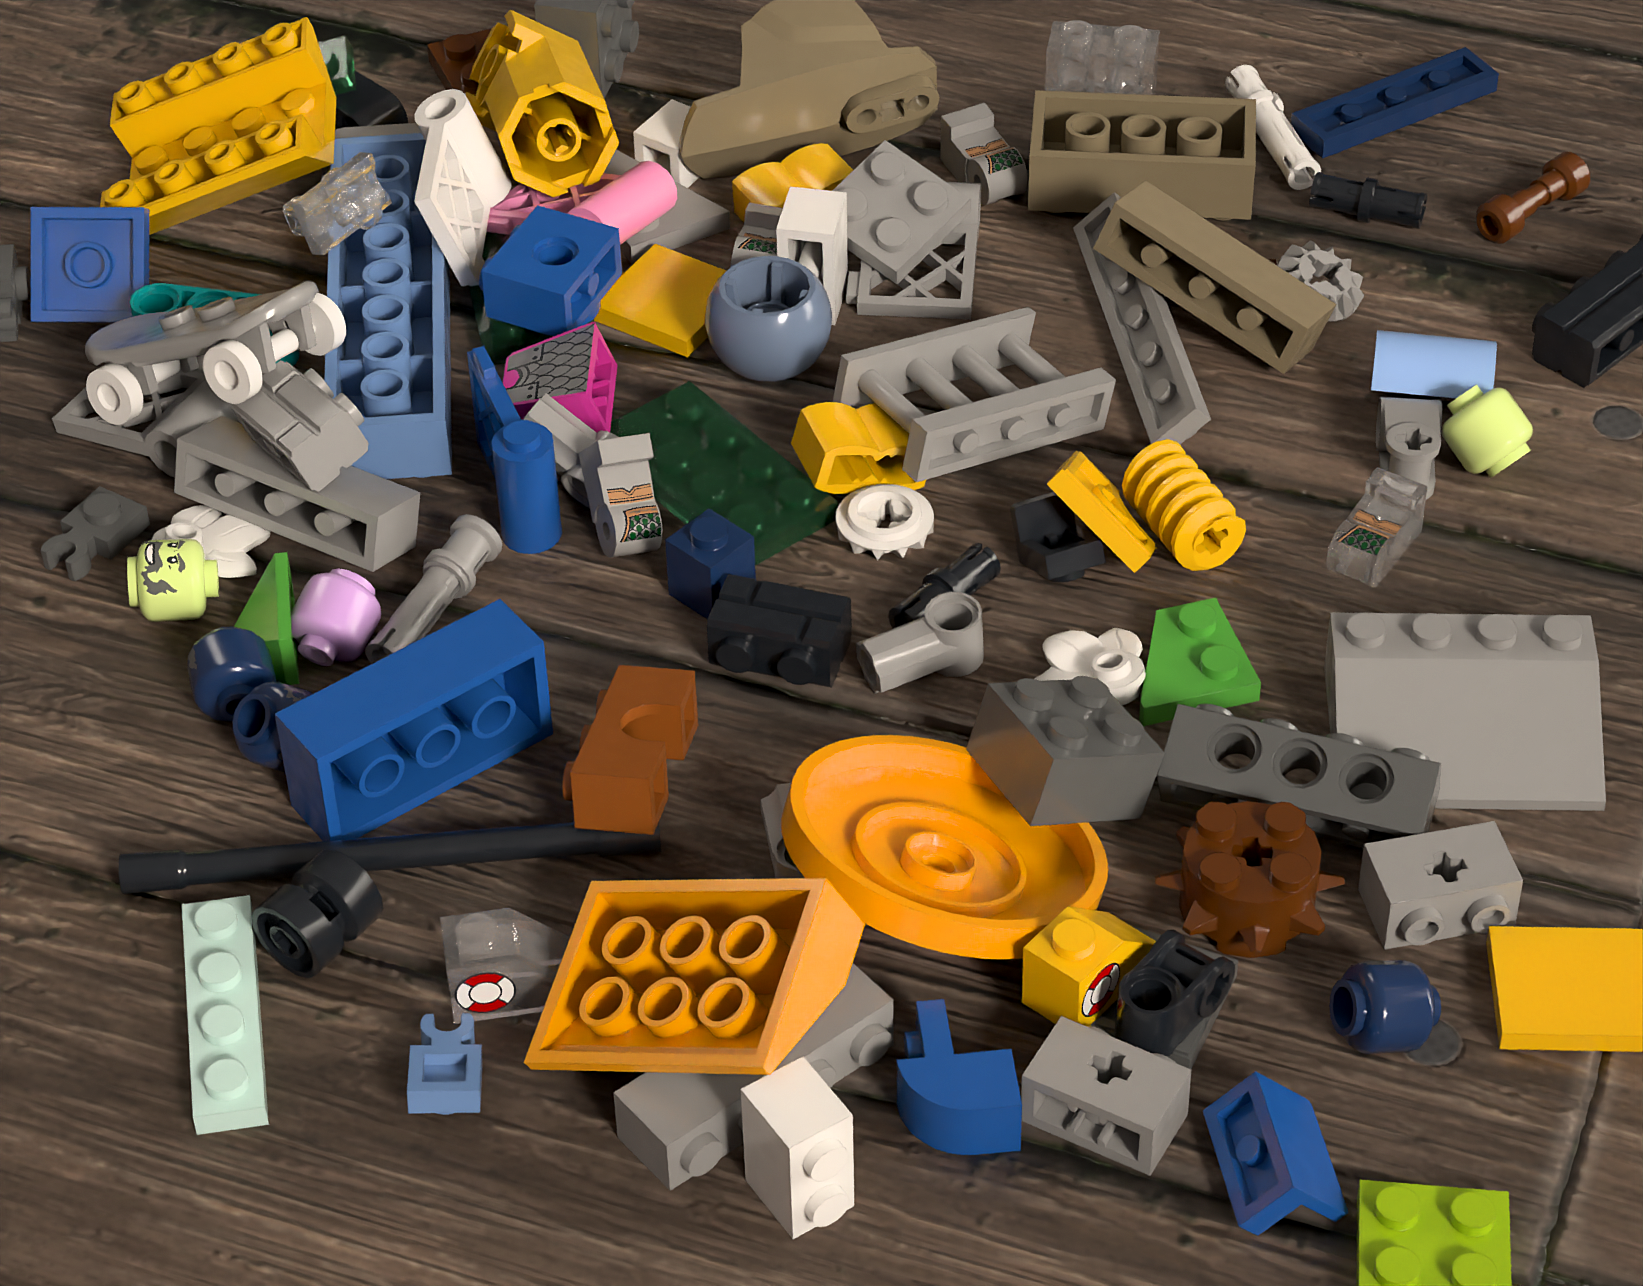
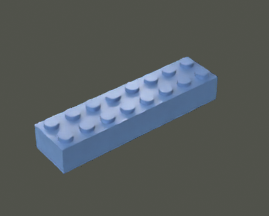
M422 133L335 138L334 164L330 168L327 297L338 306L344 317L346 336L344 342L339 347L325 354L324 381L332 390L333 398L340 393L346 395L365 420L358 427L369 443L368 452L351 466L384 479L452 475L450 265L414 202L426 140Z

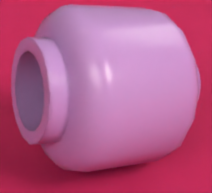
M339 568L332 569L330 573L314 575L304 586L291 611L292 636L299 643L298 651L309 661L322 666H331L334 660L341 662L356 660L364 652L381 619V606L375 597V589L372 584L354 572Z

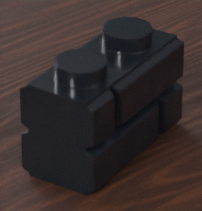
M728 574L719 593V599H716L707 621L709 663L722 666L734 673L749 671L783 678L795 685L810 683L832 688L840 669V663L843 662L851 643V598Z

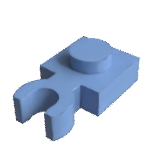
M462 1013L461 1025L457 1029L441 1031L435 1028L434 1014H425L420 1022L421 1045H410L407 1083L408 1114L436 1113L449 1115L454 1113H480L482 1044H475L473 1016L470 1013Z

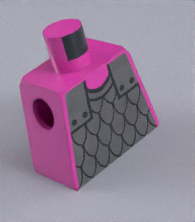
M595 322L582 325L513 352L506 358L503 385L521 420L525 418L536 402L547 393L596 433L600 430L610 432L618 365Z

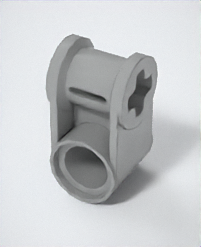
M1379 398L1376 422V450L1379 451L1380 487L1387 497L1397 502L1419 503L1433 495L1436 482L1434 458L1439 454L1441 447V400Z

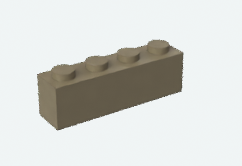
M1144 181L1114 203L1093 247L1094 250L1283 374L1314 348L1337 305L1147 181Z

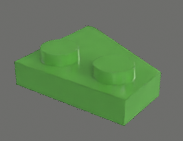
M1216 597L1156 610L1146 676L1140 701L1139 720L1143 726L1173 720L1178 704L1194 708L1199 704H1213L1228 708L1260 700L1261 681Z

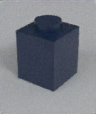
M707 509L665 539L669 595L707 620L716 599H719V593L728 574L756 580L754 536L711 509Z

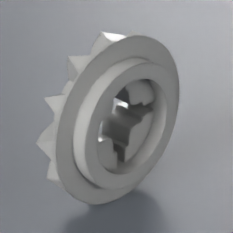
M1311 240L1302 247L1292 244L1277 263L1278 267L1337 304L1328 321H1340L1348 318L1355 312L1364 297L1360 290L1363 277L1356 272L1350 271L1352 259H1340L1335 256L1333 246L1320 250L1316 243ZM1313 275L1316 277L1324 275L1330 280V283L1325 280L1320 283L1316 281L1311 284L1310 281Z

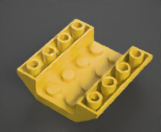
M308 17L290 24L279 23L260 36L242 43L232 42L226 44L212 55L192 63L188 61L178 63L164 74L144 82L133 81L122 87L119 92L114 93L110 127L132 157L130 178L118 181L108 190L103 191L100 207H145L149 209V235L334 164L336 95L313 26Z

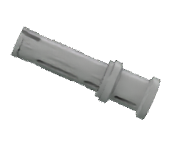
M468 514L461 515L454 521L450 527L451 537L441 549L432 550L424 560L422 579L397 608L383 629L365 648V654L371 664L424 638L452 600L466 596L476 585L475 575L485 562L493 561L502 551L500 535L489 523L477 516Z

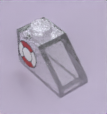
M510 907L440 917L454 1024L461 1023L462 1013H470L474 1021L543 1012L569 942V936Z

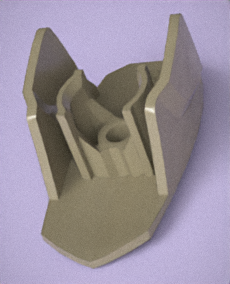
M773 0L764 5L750 20L741 25L742 58L740 86L693 102L683 124L679 142V153L684 164L693 173L703 179L740 175L744 171L763 163H781L791 153L812 144H828L839 156L876 146L884 140H891L923 125L938 109L937 105L940 97L937 91V65L934 59L918 46L888 48L875 24L855 0Z

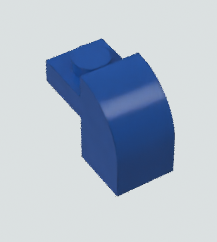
M945 1000L917 1001L916 1031L904 1032L905 1059L897 1060V1108L905 1126L923 1143L951 1154L981 1155L1021 1151L1022 1102L1012 1049L954 1054Z

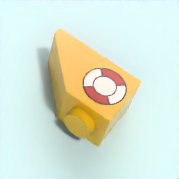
M1067 906L1023 947L1022 1003L1054 1024L1063 1016L1089 1027L1118 999L1119 983L1123 976L1130 972L1150 952L1156 941L1109 912Z

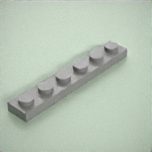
M1114 192L1075 225L1073 229L1151 444L1166 439L1182 444L1208 423L1211 417L1163 294L1093 249L1114 203L1121 198Z

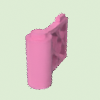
M642 161L622 175L603 173L599 182L586 187L583 184L568 188L569 193L557 197H551L521 183L510 190L504 200L490 208L486 232L509 234L517 225H521L538 205L619 228L621 245L675 206L677 188L669 172L660 164L652 161Z

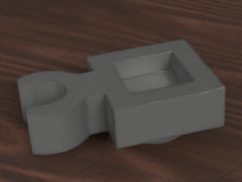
M14 244L0 245V342L17 341L18 324H21L23 301L31 300L30 270L28 266H19Z
M99 486L60 521L63 534L51 537L42 545L41 554L44 567L52 570L59 562L65 560L69 579L74 582L80 580L89 573L92 566L91 559L97 554L112 560L150 525L147 507Z

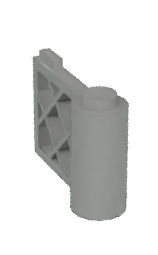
M947 182L971 199V212L935 248L941 244L965 245L963 252L946 262L934 251H931L922 261L931 267L933 271L918 281H915L907 274L898 283L904 290L894 296L871 295V289L888 278L876 269L873 270V267L862 259L860 272L849 271L846 301L847 304H857V315L971 320L977 240L980 228L981 183ZM947 280L961 292L960 299L936 298L928 291Z
M196 369L187 373H182L181 371L158 383V391L143 396V399L152 396L153 401L144 403L141 413L124 424L114 425L108 423L100 416L85 419L84 417L88 414L96 412L89 401L86 387L52 418L57 433L149 456L159 469L174 478L177 438L221 416L239 423L241 422L230 408L232 404L219 398L210 388L204 371ZM180 388L187 389L184 393L160 399L159 394ZM154 420L142 433L124 429Z

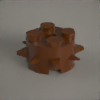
M1251 801L1231 804L1209 802L1197 811L1196 821L1191 828L1183 826L1176 831V837L1183 848L1182 869L1155 876V884L1180 890L1179 908L1184 920L1182 928L1184 932L1190 936L1202 933L1216 940V950L1223 954L1257 958L1277 955L1285 951L1286 942L1300 933L1319 936L1325 931V924L1315 909L1317 892L1344 885L1345 881L1343 876L1320 871L1322 851L1315 831L1306 824L1305 812L1290 802L1265 804Z

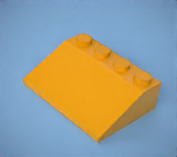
M827 878L591 881L524 1063L531 1070L771 1075L845 987L865 923Z

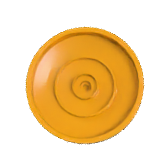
M870 735L829 744L815 751L802 762L792 779L783 808L781 833L784 845L790 858L805 878H827L860 919L876 930L902 941L938 952L980 959L1023 958V947L1067 906L1097 910L1108 879V862L1102 842L1089 822L1030 826L966 750L967 747L914 736Z

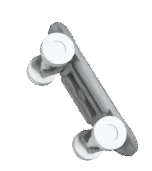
M304 281L290 289L238 300L227 297L194 309L192 305H188L169 312L149 313L130 317L101 328L92 334L86 342L85 354L88 361L96 366L105 362L104 366L89 374L86 382L87 395L93 409L102 419L114 425H121L141 413L143 396L158 391V383L181 371L182 373H187L196 369L204 371L210 388L219 398L231 404H239L260 391L262 374L276 369V361L300 349V351L305 350L310 354L321 356L339 347L344 342L346 336L345 320L338 306L330 298L317 293L319 292L317 285L312 281Z

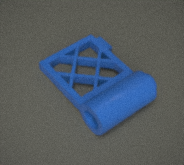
M485 347L474 348L472 351L467 352L477 444L496 480L502 540L509 549L518 553L534 554L544 552L556 545L562 535L552 433L543 425L529 420H521Z

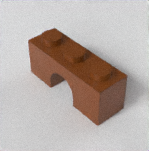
M629 665L618 666L609 688L601 689L598 694L596 716L592 725L585 724L582 729L579 754L576 760L568 761L565 766L563 796L566 801H573L575 828L654 835L669 798L666 759L684 761L698 727L695 670Z

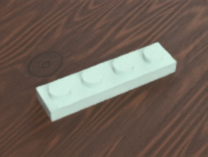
M250 895L182 904L192 1110L197 1135L269 1125L256 940L251 918L253 908Z

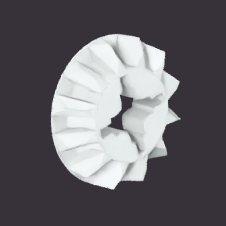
M895 484L866 486L850 493L839 504L836 511L839 540L850 542L854 554H860L868 550L872 551L877 561L884 553H894L903 559L908 548H924L927 535L933 533V509L924 496L910 488ZM886 514H890L891 521L893 522L890 523L889 528H877L881 524V520H885Z

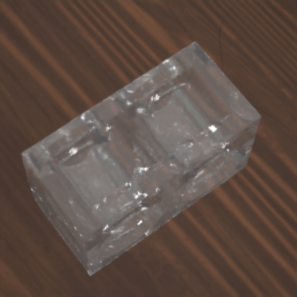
M1081 20L1068 22L1053 21L1046 50L1045 91L1155 95L1160 30L1143 29L1136 25H1124L1121 27L1095 25Z

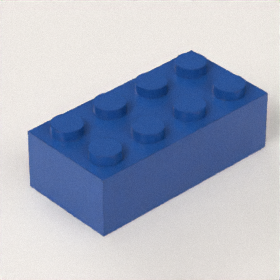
M498 599L275 713L291 806L322 841L357 839L553 734L544 641L501 599Z

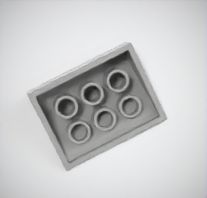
M1330 612L1324 664L1330 733L1347 734L1359 739L1364 746L1390 752L1395 748L1417 750L1428 756L1430 761L1441 763L1440 790L1435 809L1604 811L1606 794L1599 659L1591 615ZM1369 783L1359 784L1350 790L1351 794L1360 799H1373L1383 792L1378 786Z

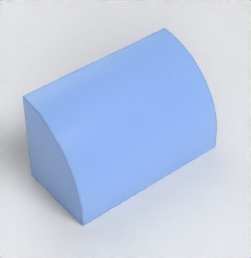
M1377 330L1371 390L1456 399L1475 385H1478L1483 394H1485L1494 387L1497 342Z

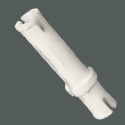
M1241 65L1231 71V74L1239 83V87L1232 78L1227 76L1225 80L1226 89L1234 98L1256 99V133L1286 177L1289 186L1296 190L1312 186L1313 179L1307 172L1306 167L1309 168L1315 177L1317 172H1321L1320 165L1311 156L1284 115L1282 100L1275 92L1272 94L1266 88L1253 66Z

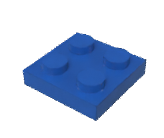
M31 207V322L115 323L132 317L130 308L131 296L136 290L149 285V209L145 207Z

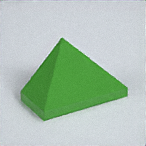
M284 552L274 554L234 627L250 630L263 638L270 651L276 680L284 684L294 685L299 684L297 641L292 636L291 611L295 605V595L288 554Z

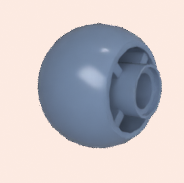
M760 256L743 260L731 266L718 278L707 299L705 326L712 349L724 365L738 375L748 379L779 381L797 376L819 359L830 338L832 310L825 288L813 272L799 262L789 258Z

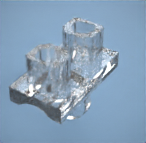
M360 152L340 168L335 167L322 176L321 182L305 194L296 196L283 205V213L292 234L295 236H305L312 254L325 255L359 228L364 230L371 229L382 219V211L392 204L389 194L377 179L375 173L376 162L372 153Z

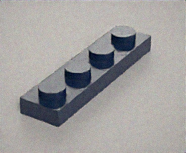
M1464 47L1292 113L1291 125L1302 142L1323 159L1497 91L1499 73L1468 48Z

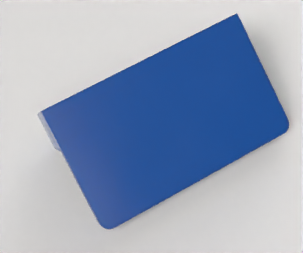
M1255 1071L1203 1110L1239 1227L1258 1236L1300 1205L1335 1222L1348 1214V1209L1313 1106L1308 1099Z

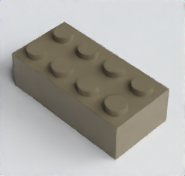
M1035 90L1029 155L1028 210L1047 211L1057 214L1064 212L1091 213L1114 192L1122 198L1141 183L1147 181L1203 218H1213L1221 221L1231 219L1251 220L1256 166V99Z

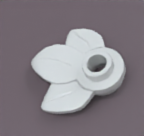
M199 505L189 507L175 514L172 517L171 524L158 530L153 535L152 540L195 539L203 547L205 560L217 559L218 576L233 578L256 574V565L246 552L265 542L270 537L271 531L229 514L223 516L221 511L209 506Z
M1112 628L1098 638L1085 631L1075 630L1054 634L1043 643L1044 655L1052 667L1034 679L1039 681L1071 680L1077 676L1098 678L1108 686L1110 693L1121 705L1128 704L1141 694L1142 683L1146 676L1144 663L1139 658L1143 650L1141 641L1136 634L1120 628Z

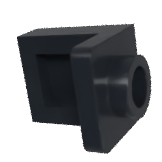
M1055 492L1017 502L1010 507L1020 563L1051 582L1060 583L1079 579L1085 575V569L1106 563L1102 540L1076 526L1074 512Z

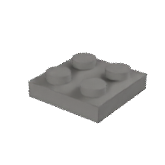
M886 140L832 190L847 192V250L896 284L916 267L971 212V199Z

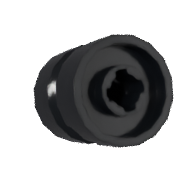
M328 848L317 853L294 874L291 881L292 885L286 884L279 887L254 910L251 917L254 931L268 953L285 969L305 978L314 977L342 952L344 941L355 940L381 916L384 909L378 888L367 872L349 856Z

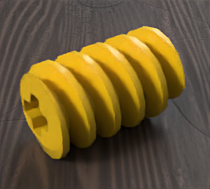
M1169 439L1156 441L1142 449L1132 459L1125 471L1122 482L1124 498L1136 509V512L1148 524L1155 535L1160 538L1161 542L1182 567L1192 571L1209 570L1222 565L1234 555L1242 544L1246 533L1245 520L1236 516V509L1231 502L1223 498V494L1217 486L1210 483L1207 475L1203 470L1198 469L1197 464L1189 455H1186V452L1177 441Z

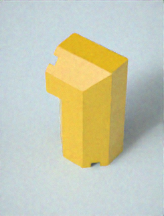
M509 10L504 15L508 26L498 22L491 29L472 67L469 79L479 83L476 96L466 92V97L481 125L497 132L515 181L551 197L569 193L568 188L583 184L586 187L599 182L619 141L604 97L579 42L513 10Z

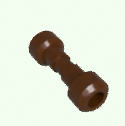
M1562 152L1543 166L1542 176L1534 180L1527 189L1518 190L1511 196L1498 194L1487 200L1476 211L1477 226L1481 234L1491 242L1503 244L1523 230L1525 219L1533 215L1538 207L1548 205L1556 199L1562 201L1573 199L1589 187L1590 172L1587 164L1575 153Z

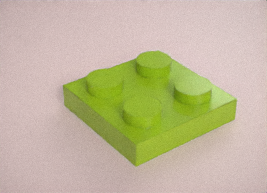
M1360 1180L1357 1195L1356 1286H1512L1509 1192Z

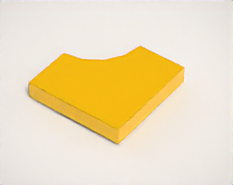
M1076 450L1059 467L1047 485L1135 573L1151 558L1156 548V543L1129 513L1120 498L1119 490L1081 451L1078 452Z

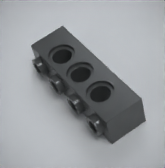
M1178 704L1164 750L1165 754L1157 774L1160 801L1197 810H1200L1209 802H1222L1226 804L1244 801L1265 804L1290 802L1305 812L1306 824L1315 831L1317 838L1364 848L1366 843L1429 832L1440 790L1441 763L1430 761L1429 757L1425 754L1409 748H1395L1390 752L1364 746L1359 739L1347 734L1330 733L1323 737L1301 732L1293 724L1280 719L1266 718L1257 722L1234 717L1229 710L1213 704H1199L1196 708ZM1231 754H1242L1252 760L1247 766L1240 769H1229L1219 763L1224 757ZM1300 768L1308 769L1317 775L1313 781L1306 784H1294L1284 778L1288 772ZM1369 783L1378 786L1383 792L1373 799H1360L1351 794L1350 790L1359 784Z

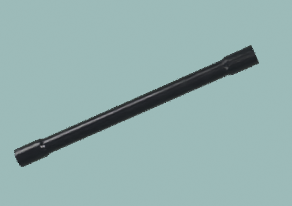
M574 822L192 852L174 849L122 853L119 855V881L122 894L181 890L190 885L291 878L317 853L327 848L340 851L349 856L366 872L587 854L617 856L661 852L660 827L658 822L654 835L578 829L575 828Z

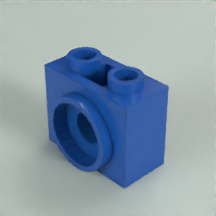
M537 205L523 223L517 225L512 230L506 243L493 258L491 257L486 260L481 269L479 286L484 292L486 317L553 337L592 321L600 310L601 299L622 275L619 228Z

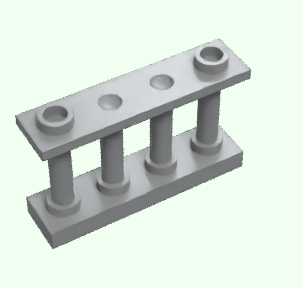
M1030 307L843 354L841 355L833 402L847 404L851 407L875 402L907 431L909 438L902 470L915 482H920L1104 429L1116 379L1103 368L1065 377L1029 346L1036 312ZM1015 364L1038 385L1019 389L997 369ZM969 377L986 391L991 398L972 402L950 381ZM922 389L945 410L924 415L902 394Z

